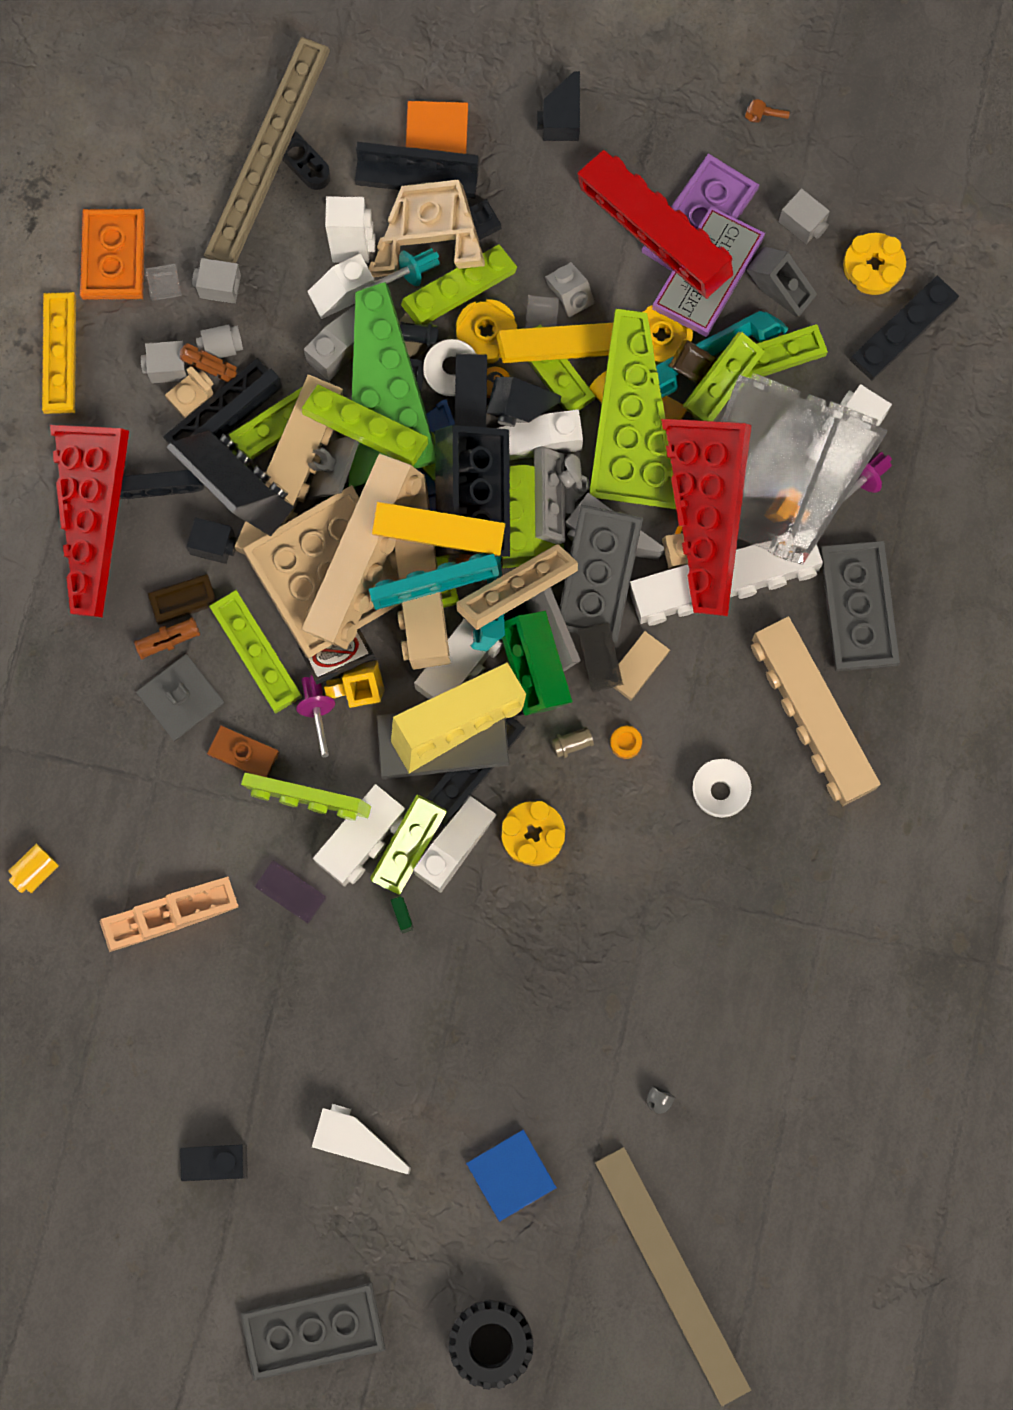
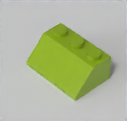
M510 466V557H502L503 568L519 567L556 545L535 538L534 466Z

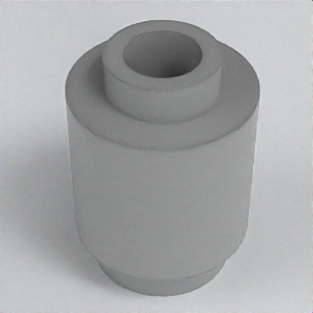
M227 324L201 330V337L196 338L199 351L202 349L218 358L237 355L236 351L243 350L238 325L230 327Z

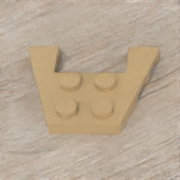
M459 180L401 186L388 218V229L385 236L380 238L377 245L378 254L375 261L370 262L368 269L373 277L388 276L399 269L400 246L456 240L454 264L458 269L485 266V260L461 182Z

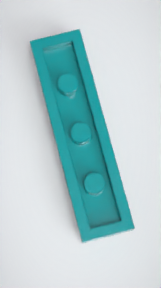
M479 553L471 556L469 561L459 564L447 562L438 566L437 570L426 573L425 571H415L408 574L402 580L394 581L388 579L375 584V587L369 588L374 608L378 610L499 576V570L494 554Z

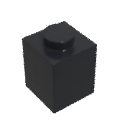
M195 517L186 547L192 556L227 564L229 555L234 556L235 544L238 538L235 537L231 526Z

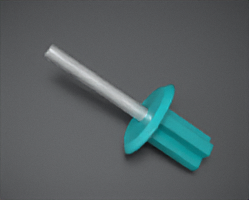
M432 248L414 257L407 251H401L399 254L400 270L363 287V289L383 282L390 283L402 276L410 284L418 287L421 284V274L440 265L439 255Z

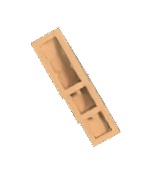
M224 877L168 894L165 898L135 906L132 910L100 920V925L109 952L231 911L238 908V904L229 877Z

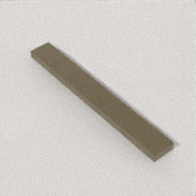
M304 37L300 38L204 253L206 259L231 263L237 262L330 53L329 47Z
M623 1147L595 1162L720 1405L724 1406L751 1391L625 1148Z

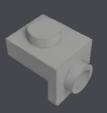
M572 262L545 276L547 285L562 301L568 317L594 304L588 280Z

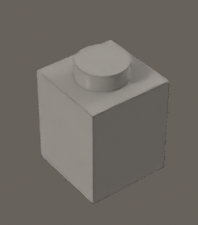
M801 188L782 209L779 223L807 245L813 237L818 239L829 226L826 221L830 211Z
M201 258L200 267L194 269L192 285L196 287L199 298L236 304L241 279L238 263Z
M183 341L145 344L146 355H141V368L143 374H148L152 384L182 381L188 376V364L180 359V350L184 346Z

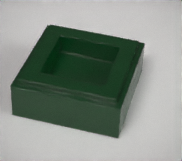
M400 896L391 899L402 934L412 931L414 927L404 898Z

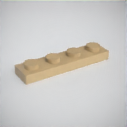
M557 544L458 601L457 611L477 630L577 572L578 562Z

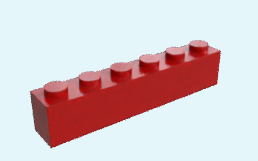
M603 150L577 173L580 188L585 194L706 299L733 276V259L730 253L724 247L720 246L718 248L713 244L709 235L703 229H696L692 226L682 211H675L671 208L666 198L660 192L656 191L654 193L650 190L645 180L639 174L635 173L633 175L629 172L624 162L618 156L612 157Z

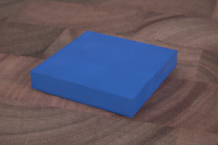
M524 1130L466 1163L499 1222L557 1188Z

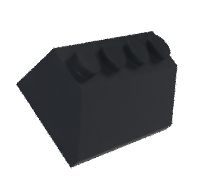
M451 425L435 430L436 512L505 523L501 554L495 557H510L509 429ZM436 546V557L467 559L479 554Z
M205 431L170 442L167 448L233 514L267 535L272 536L293 510L294 506L285 498L288 492L275 482L270 484L268 481L271 476L257 465L254 468L252 466L254 460L240 449L237 452L235 449L238 444L227 435L222 434L219 437L211 431Z

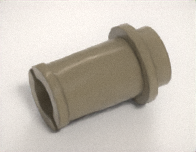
M587 726L563 736L557 734L556 738L551 740L552 748L557 758L561 756L567 758L569 753L594 746Z

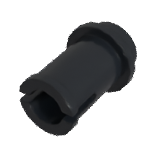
M429 322L428 325L400 323L405 342L425 343L427 347H431V344H437L439 327L433 325L432 322Z

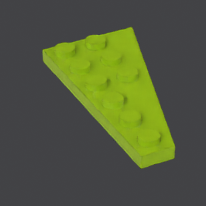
M615 309L589 494L598 499L676 509L671 481L673 476L671 458L667 457L666 446H668L666 430H663L661 419H666L660 392L648 315L644 312Z

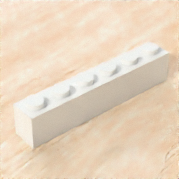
M808 528L736 550L730 597L738 595L739 599H743L756 594L757 589L768 586L769 590H773L786 585V581L798 577L799 581H803L816 576V572L820 570L823 561L812 529ZM688 564L630 581L629 593L640 624L648 622V625L652 626L666 621V616L678 613L679 617L694 613L687 576L689 574Z

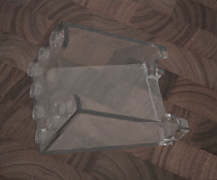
M753 373L751 379L739 375L721 422L747 423L752 425L738 538L768 550L774 556L803 565L886 436L887 430L876 426L878 419L831 401L829 407H826V400L810 394L807 400L800 398L801 391Z

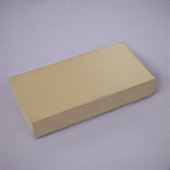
M644 631L612 672L614 675L615 671L617 672L619 682L613 683L610 680H606V682H609V685L631 701L665 659L670 649Z

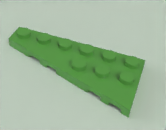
M386 282L357 291L355 295L352 401L428 437V445L414 465V468L419 469L435 463V443L389 287ZM359 442L349 470V486L352 485L355 490L365 487L378 455L385 454Z

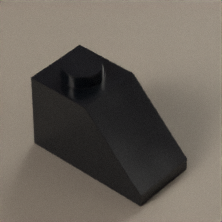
M574 71L543 99V111H537V130H543V141H579L580 71Z
M495 377L486 413L497 417V423L515 427L516 423H529L560 403L562 396L515 377Z
M247 1145L180 1148L181 1181L248 1178Z

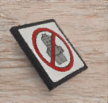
M360 628L357 629L356 636L349 643L347 650L332 644L308 659L302 649L299 648L316 685L334 676L340 678L341 673L375 658Z

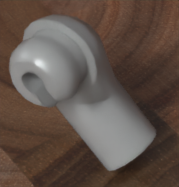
M568 454L565 457L564 464L567 470L559 475L567 488L572 487L575 483L578 484L582 479L581 462L575 454Z
M582 475V479L578 484L575 483L570 488L565 487V519L571 516L575 510V502L590 487V481L584 475Z

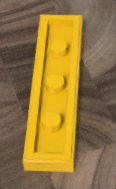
M74 292L43 293L42 411L44 414L75 413L76 295Z
M613 323L499 330L496 336L503 363L609 356Z
M377 502L372 535L500 556L505 523Z

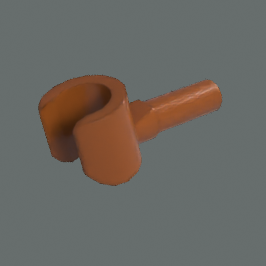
M756 99L748 106L745 118L751 122H760L763 115L788 119L790 112L767 107L765 102Z

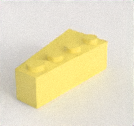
M505 663L394 716L391 743L408 773H411L477 733L488 729L505 717L510 718L518 714L522 707H524L526 693L509 664Z

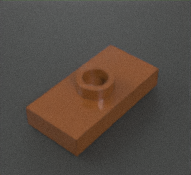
M220 725L207 755L246 773L268 778L280 752Z

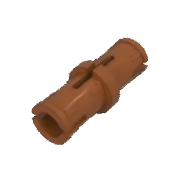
M191 617L168 628L166 626L160 627L159 632L140 640H135L134 644L140 658L145 659V657L164 649L169 651L175 649V645L200 636V631L194 618Z

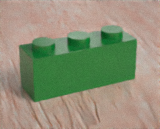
M546 611L520 615L505 621V635L502 637L510 667L526 693L524 707H522L524 715L541 713L572 703L573 701Z

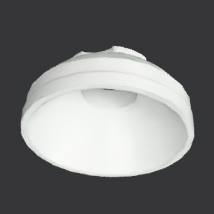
M447 339L438 342L431 347L424 360L423 370L427 383L436 392L445 396H455L456 374H447L442 367L443 361L450 356L456 357V354H476L470 345L457 339Z
M716 759L707 762L698 770L693 780L692 790L694 799L701 810L711 816L723 818L737 814L746 806L751 796L752 787L750 778L742 766L728 759ZM717 782L725 783L730 790L728 798L725 800L715 799L711 794L712 785Z

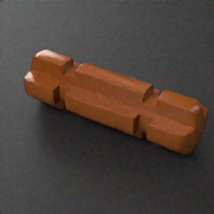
M189 343L181 348L180 359L190 365L194 363V367L215 377L218 374V378L225 382H229L236 377V366L228 362L223 364L222 359L202 349L198 351L199 348Z

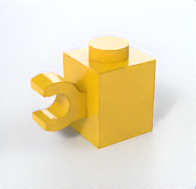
M378 660L365 662L344 672L342 679L326 681L327 686H324L326 696L337 698L346 695L349 708L381 702L385 690Z

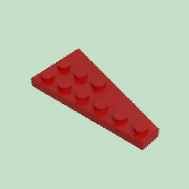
M661 419L663 430H666L668 446H666L667 457L671 458L673 470L671 481L677 517L684 536L682 547L684 555H687L689 574L687 576L693 612L728 616L752 425L733 422Z
M50 425L51 435L55 436L57 449L53 451L54 463L58 464L60 477L56 482L61 529L66 532L67 544L63 545L64 557H67L69 560L70 573L66 577L70 614L103 618L129 430L122 428Z

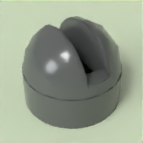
M652 1086L647 1096V1106L650 1110H654L655 1113L661 1114L671 1108L676 1097L659 1087Z

